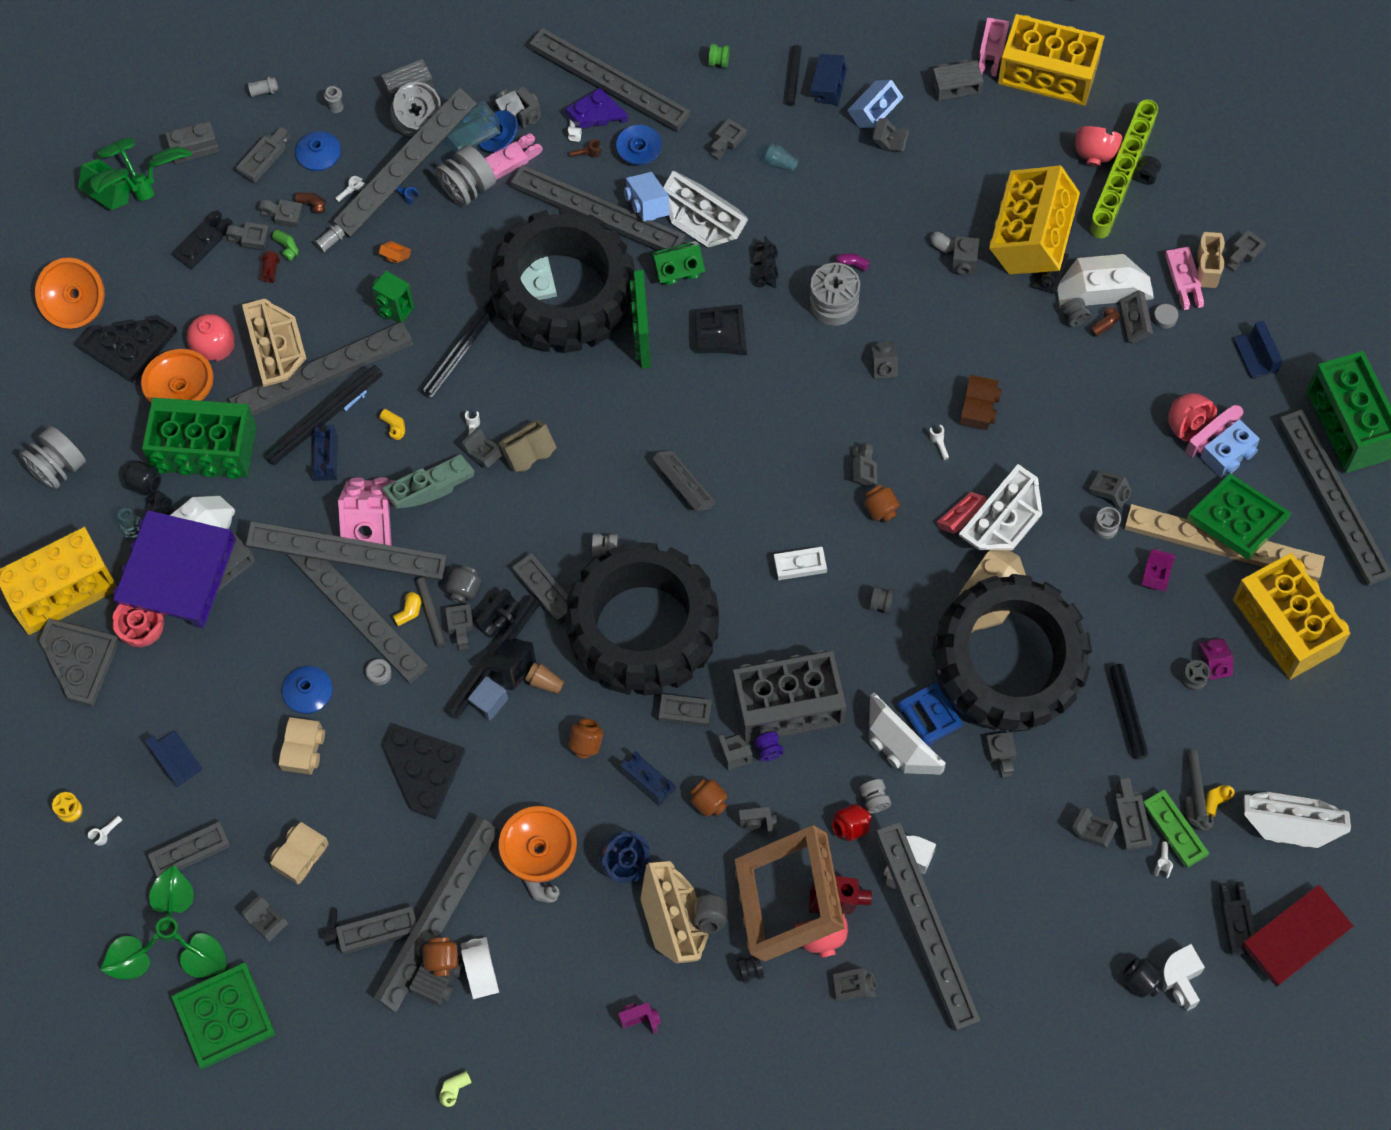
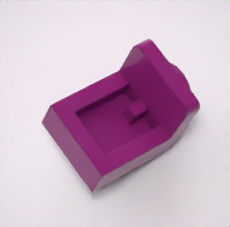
M1151 549L1141 585L1166 592L1175 555Z
M1224 638L1199 643V651L1210 669L1209 680L1233 675V654Z
M649 1002L639 1006L636 1003L630 1004L622 1009L623 1012L618 1013L623 1029L648 1020L652 1033H658L657 1025L661 1024L656 1008L651 1010Z

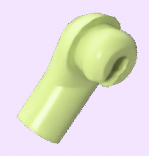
M467 1071L444 1081L439 1095L442 1105L452 1107L456 1102L459 1089L472 1083Z

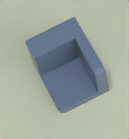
M486 676L468 699L470 703L484 712L487 720L491 721L508 700L506 689Z

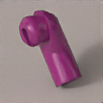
M854 253L839 254L835 258L837 259L835 263L853 265L863 271H866L870 264L869 260Z

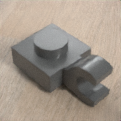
M728 118L715 133V139L717 140L711 146L714 150L711 156L719 160L727 147L734 150L747 135V129Z
M262 200L259 208L262 209V216L275 217V224L298 228L303 204L279 200V204L276 205L269 200Z
M245 222L244 228L229 225L226 235H229V242L237 243L241 241L242 247L265 250L269 226Z
M1247 230L1233 245L1232 250L1235 253L1230 257L1229 260L1231 261L1227 264V267L1236 271L1244 259L1251 263L1265 249L1267 243Z
M864 442L863 449L857 446L853 449V455L855 456L853 458V479L868 487H873L877 485V462L872 461L873 446Z
M470 604L446 608L449 634L456 633L459 651L469 650L467 631H474Z
M1012 732L987 735L986 742L991 763L999 762L1002 778L1012 777L1014 769L1011 760L1017 757Z

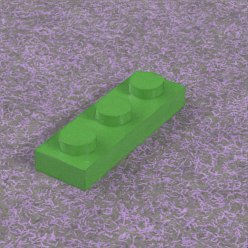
M1165 789L1143 802L1145 811L1186 869L1209 855L1208 850Z

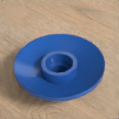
M506 110L496 111L489 115L479 128V145L487 152H498L507 147L517 132L518 124L516 117Z
M634 125L624 129L619 134L616 141V149L624 161L633 165H644L652 162L659 156L662 149V140L658 132L653 128L645 125Z
M316 131L300 139L296 146L295 154L299 164L311 171H323L332 167L339 160L341 146L334 135L324 131Z
M314 666L300 667L292 671L285 679L282 687L283 699L287 706L297 713L311 714L317 712L329 702L333 690L332 682L327 673L320 668ZM304 684H310L308 689H301Z

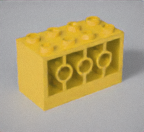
M1016 14L1003 52L998 84L1086 106L1099 64L1105 36L1095 32L1079 30L1071 26L1055 24L1051 21H1043L1030 16Z
M1061 165L1011 170L1006 182L1004 197L1000 203L998 219L995 221L993 237L990 240V250L1009 275L1060 271L1080 192Z
M85 527L0 569V588L13 614L28 635L43 629L48 618L59 621L114 593V589L117 586Z
M1292 552L1242 579L1233 597L1237 607L1289 680L1339 653L1350 635L1347 623L1338 617L1332 602L1329 599H1325L1320 592V587L1316 580L1309 577L1303 562L1298 558L1296 559Z

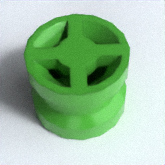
M712 43L709 52V66L721 65L722 68H727L730 46L724 45L719 47L717 44Z

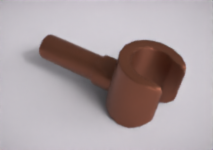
M594 139L590 141L589 147L570 151V157L589 154L593 158L599 157L601 154V148H598L600 147V141Z

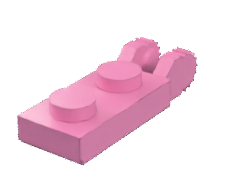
M987 17L979 54L981 74L985 70V60L994 61L991 76H997L1010 21Z
M526 134L518 142L515 141L504 149L485 158L493 170L496 180L521 167V165H525L543 151L540 144L530 146L535 141L533 134Z
M1190 247L1166 250L1165 257L1177 295L1179 294L1182 309L1188 310L1190 307L1187 295L1190 292H1193L1197 308L1203 307L1204 299L1201 291V282L1198 278Z
M1233 405L1190 439L1186 453L1191 458L1198 452L1202 454L1207 444L1241 419L1244 412L1240 406Z

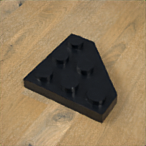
M158 315L148 316L146 320L134 321V319L115 322V325L91 326L78 340L76 345L80 350L133 383L175 335L177 328Z
M393 724L384 748L411 810L436 820L465 753V749Z

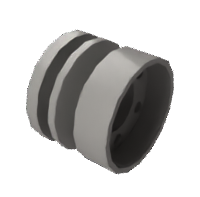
M421 82L407 83L400 87L394 96L390 108L391 122L399 132L413 137L441 108L440 97L435 89L428 84ZM411 108H413L415 111L419 110L417 116H415L414 113H409Z
M465 145L453 155L454 161L447 159L444 161V165L440 164L435 168V174L440 185L449 197L461 207L469 205L471 200L474 201L478 197L477 191L484 193L496 183V177L488 162L470 145Z
M829 263L818 268L811 279V312L818 321L826 325L838 326L846 324L858 312L860 293L858 274L851 267L842 263Z
M49 425L38 436L43 447L40 448L36 444L30 443L28 448L32 454L24 449L19 453V456L36 479L56 491L60 487L57 479L62 482L67 480V476L62 469L65 468L75 473L86 463V460L77 447L64 434Z

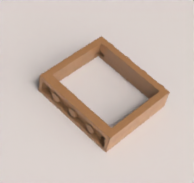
M812 825L735 859V876L739 883V900L743 907V924L748 937L747 948L754 957L765 962L845 929L828 836L823 830ZM808 847L821 917L766 940L754 869Z

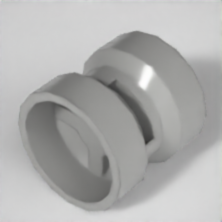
M1104 507L1098 511L1094 523V532L1098 537L1111 539L1117 534L1121 523L1119 511L1112 507Z
M593 534V558L607 556V550L618 547V534H610L609 536Z
M882 779L869 781L859 788L861 796L866 799L865 807L870 814L881 812L892 805L889 796L885 795L884 790L886 787Z

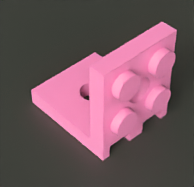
M357 477L346 481L338 499L341 537L392 546L389 508L391 501L384 494L382 488L395 482V480H389L385 477L364 480V478ZM364 525L370 527L372 534L369 536L362 535L359 527Z

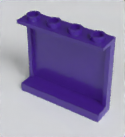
M147 510L145 518H142L140 521L137 539L131 544L129 560L122 568L120 584L114 589L113 597L115 603L191 621L194 627L204 629L236 542L234 534L230 529Z

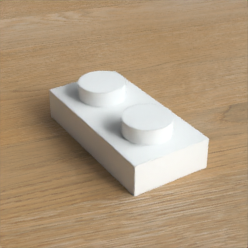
M823 547L774 554L778 580L827 573Z

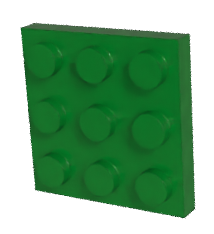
M644 270L634 271L635 280H630L636 360H641V366L644 369L651 368Z
M1230 473L1189 512L1187 520L1249 560L1288 521L1291 512Z
M246 962L171 996L199 1067L202 1070L276 1036Z

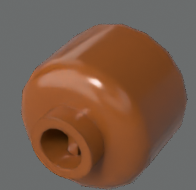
M879 485L865 494L864 506L874 521L883 519L886 523L897 516L895 511L900 507V502L890 487L883 488L882 485Z
M581 719L571 727L568 747L579 758H589L598 754L603 740L602 728L592 719Z
M703 779L690 792L692 795L690 803L704 817H709L712 814L717 817L727 807L724 802L728 794L713 779L707 781Z
M450 937L428 939L429 943L425 944L422 948L424 969L433 971L434 976L450 975L449 970L455 969L458 966L457 944L450 941Z

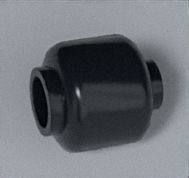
M139 460L127 466L123 472L126 488L144 496L156 492L161 484V475H159L158 468Z
M1138 958L1133 959L1123 970L1125 975L1124 984L1140 998L1147 997L1148 995L1154 997L1163 987L1161 984L1163 979L1162 971L1146 958L1140 960Z

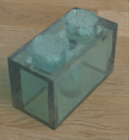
M483 100L477 104L447 137L459 150L465 145H470L474 148L500 133L499 119Z

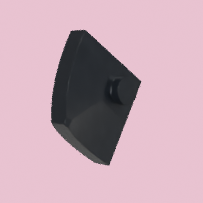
M742 304L695 309L699 354L732 353L747 355Z

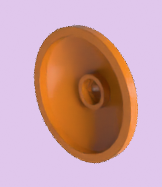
M77 258L55 260L42 270L35 286L37 306L42 315L58 327L73 329L89 324L98 316L104 303L105 291L102 279L98 272L83 260ZM75 289H77L79 293L76 298L73 296V291Z
M174 349L160 354L147 365L142 375L141 386L146 399L150 403L152 402V397L202 401L212 388L214 375L209 361L200 353L189 349Z
M545 806L528 807L515 813L505 823L499 837V852L504 865L513 875L528 882H546L557 878L569 868L577 851L576 833L571 822L561 812ZM542 846L544 850L541 853H537L535 848Z

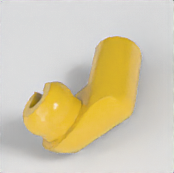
M384 409L380 414V419L390 424V437L400 440L405 435L403 418Z
M414 592L408 593L405 596L404 610L393 615V619L398 627L419 615L421 598L418 594Z
M1221 785L1208 791L1205 800L1208 816L1215 817L1217 806L1234 797L1235 791L1233 787Z

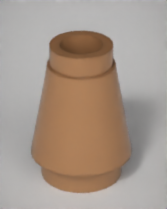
M534 663L525 679L530 683V686L554 692L557 695L565 682L542 663L540 665Z

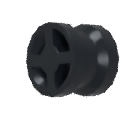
M1143 156L1138 162L1139 167L1135 169L1133 175L1138 182L1152 185L1157 179L1156 174L1159 173L1162 166L1156 158Z
M753 955L746 959L742 957L736 959L744 984L749 983L754 978L759 980L764 978L760 959Z

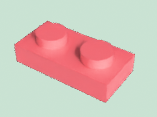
M970 492L937 521L938 526L941 530L953 534L961 531L965 524L987 501L986 497Z

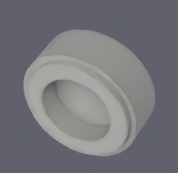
M1170 304L1158 306L1153 317L1155 324L1164 329L1173 327L1178 319L1177 309Z
M375 659L367 665L366 675L372 684L379 686L386 684L391 679L392 670L387 661Z

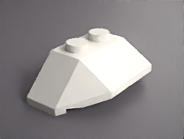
M672 171L663 187L669 195V217L671 223L708 248L736 240L748 221V218L738 208L703 185L676 171Z
M1125 254L1077 258L1060 280L1057 289L1060 308L1075 298H1083L1086 303L1085 306L1120 303L1121 299L1138 290L1145 293L1146 300L1154 298L1150 276Z
M1017 464L959 533V536L978 550H1013L1042 516L1038 477Z
M221 496L192 497L170 516L229 529L235 510Z
M875 692L872 693L869 703V742L872 747L877 751L881 750L887 756L890 765L895 769L899 768L903 773L942 774L946 763Z
M1272 792L1244 795V815L1265 840L1296 844L1302 847L1319 848L1350 832L1349 812L1339 810L1337 807L1321 800Z

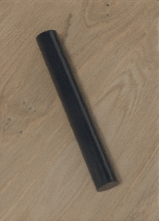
M794 45L792 49L786 105L788 106L795 105L802 49L800 45Z

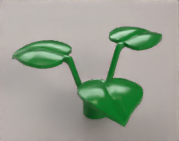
M130 137L122 138L102 147L97 151L99 157L105 158L120 152L133 177L130 179L127 176L129 171L126 168L117 170L112 168L94 175L90 181L91 187L98 195L107 186L124 178L131 186L138 201L148 200L155 195L151 185L154 183L153 166L193 155L183 147H170L152 156L153 159L148 162V176H145L144 173L136 174L125 152L126 149L135 145L134 139Z
M171 866L157 878L150 890L149 901L152 909L158 913L167 911L166 917L161 918L156 924L157 933L153 935V938L143 949L140 940L133 936H122L110 945L101 966V970L105 974L123 980L142 976L150 967V959L145 953L149 951L158 939L164 942L176 939L186 948L180 956V964L184 972L189 976L205 978L223 973L226 970L224 951L214 937L205 933H198L192 937L189 945L178 934L177 922L171 918L172 911L175 913L186 911L192 905L194 891L190 882L181 874L176 866Z

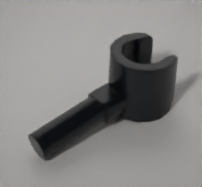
M336 908L331 909L330 929L322 931L326 946L339 942L336 930L338 911Z

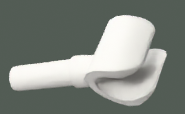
M569 119L568 140L580 142L582 129L576 128L575 124Z
M352 176L348 182L349 186L335 198L340 202L354 190L361 192L367 184L361 182L362 178Z
M468 411L465 413L469 434L480 425L478 411L476 412L477 416L473 419L469 418Z
M939 425V434L934 433L932 428H930V440L933 443H937L943 460L948 459L949 456L943 441L944 427Z
M117 816L101 830L92 829L88 833V838L94 839L100 834V838L94 844L98 846L104 845L107 842V834L122 819Z
M1162 842L1161 857L1157 862L1154 874L1158 876L1159 871L1162 870L1167 874L1166 878H1169L1173 863L1168 860V842Z

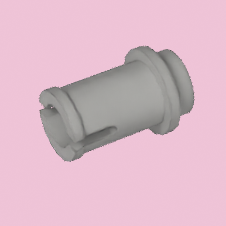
M268 76L265 80L248 83L251 97L266 93L275 94V91H278L275 77L271 78Z
M335 86L328 87L324 92V97L329 104V109H331L332 113H340L344 108L341 100L342 92Z
M337 224L329 226L330 230L314 241L323 253L338 240H343L342 237L345 233Z

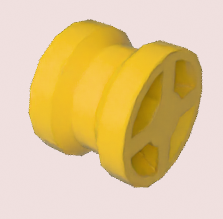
M62 792L53 799L52 809L63 822H74L81 816L82 805L74 794Z

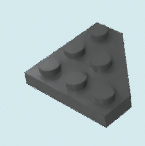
M48 618L39 641L70 702L94 707L120 642L119 637Z

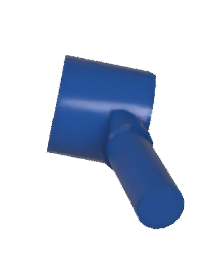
M399 187L396 190L404 196L407 204L413 203V199L408 195L418 197V191L414 187L406 189Z

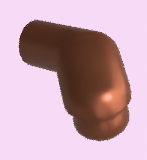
M296 192L297 203L313 205L312 210L314 213L325 212L324 205H326V202L318 194Z
M1114 307L1107 308L1104 311L1105 318L1091 326L1097 337L1109 330L1120 319V313Z

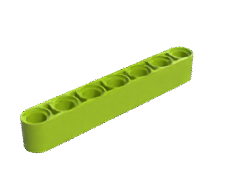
M1146 99L1138 104L1096 205L1090 224V233L1096 238H1105L1110 234L1135 169L1154 127L1158 105L1152 100Z

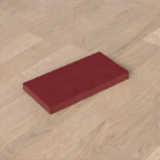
M1318 885L1241 945L1275 987H1277L1354 927V925L1323 888Z

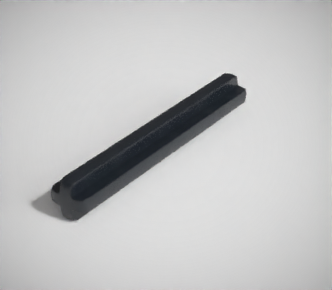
M1121 663L1111 666L1110 672L1133 756L1137 760L1144 759L1148 755V750L1125 667Z

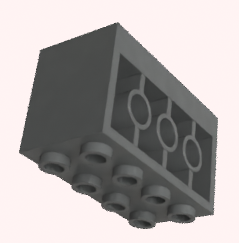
M819 650L809 656L793 655L787 658V660H767L761 665L755 666L745 664L733 670V688L746 744L753 743L757 737L769 732H777L779 737L845 725L846 703L834 651Z

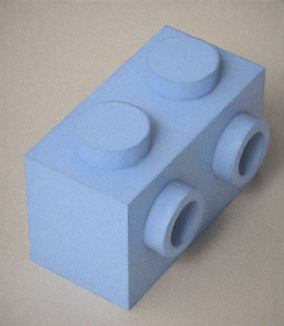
M892 80L875 81L847 111L859 128H874L877 126L878 119L885 118L902 100L903 96Z
M652 172L626 178V188H624L625 199L627 202L630 201L634 212L638 213L643 221H651L669 215V195Z
M1239 419L1207 444L1200 458L1221 478L1227 472L1232 474L1240 466L1242 460L1245 458L1249 460L1257 453L1260 438Z

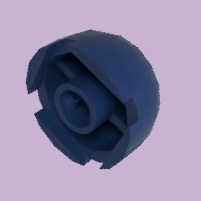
M618 830L610 833L602 841L599 848L598 861L600 868L609 878L619 883L635 882L645 874L646 865L651 863V857H649L650 845L643 836L633 831Z

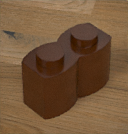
M970 375L959 424L988 430L989 423L994 424L997 410L993 409L994 402L999 403L1002 389L997 388L998 380Z

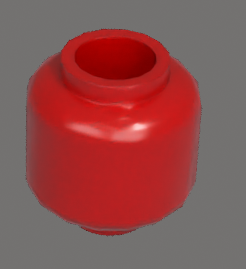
M851 804L835 812L831 822L832 829L839 839L851 842L869 832L871 815L867 809H863L860 805Z

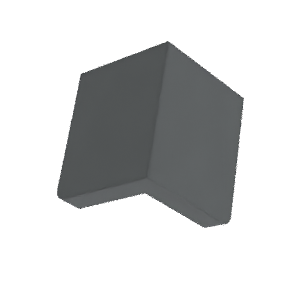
M723 734L718 735V744L728 770L752 763V752L749 745H746L743 735L740 734L725 739Z

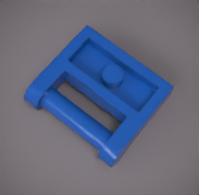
M937 682L897 704L899 710L905 713L919 737L928 746L956 731L963 725ZM919 704L935 729L930 733L927 731L913 709L914 705Z

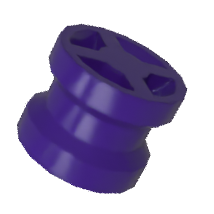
M777 732L763 734L754 740L755 747L760 750L759 757L762 762L774 760L784 754L783 746L778 743L779 736Z

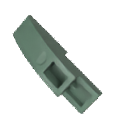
M460 454L427 471L421 468L383 487L382 491L396 508L418 506L452 493L454 486L472 478L475 471Z

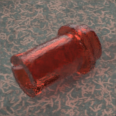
M267 251L261 258L263 267L260 280L263 282H267L268 274L269 283L275 282L277 264L280 263L279 255L276 252Z

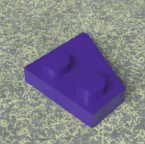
M601 88L567 107L565 115L579 128H588L593 125H608V121L620 120L621 123H625L628 121L629 116Z

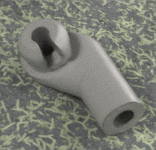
M934 232L931 235V242L934 247L944 253L954 251L956 238L951 240L940 232Z
M524 880L534 900L553 903L558 899L560 891L555 885L546 887L541 886L539 882Z

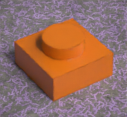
M393 241L382 244L379 250V254L386 256L388 261L394 263L408 259L411 253V249Z

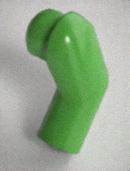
M276 230L273 233V240L281 243L286 248L282 251L284 258L288 261L293 260L294 257L298 256L299 251L293 237L281 230Z

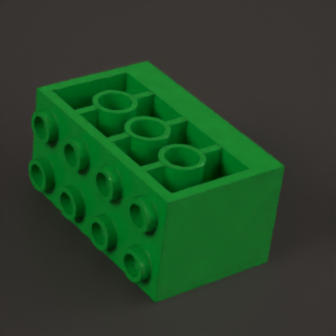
M1364 351L1318 364L1306 393L1345 474L1390 460L1391 405Z
M152 397L142 450L149 464L158 468L160 474L176 472L186 476L202 474L206 477L218 475L227 476L231 479L248 478L257 425L248 404Z

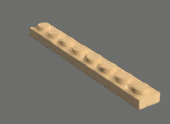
M1131 504L1124 530L1260 567H1266L1292 552L1296 559L1298 558L1303 562L1305 571L1316 582L1320 579L1325 556L1267 541L1247 560L1185 518Z

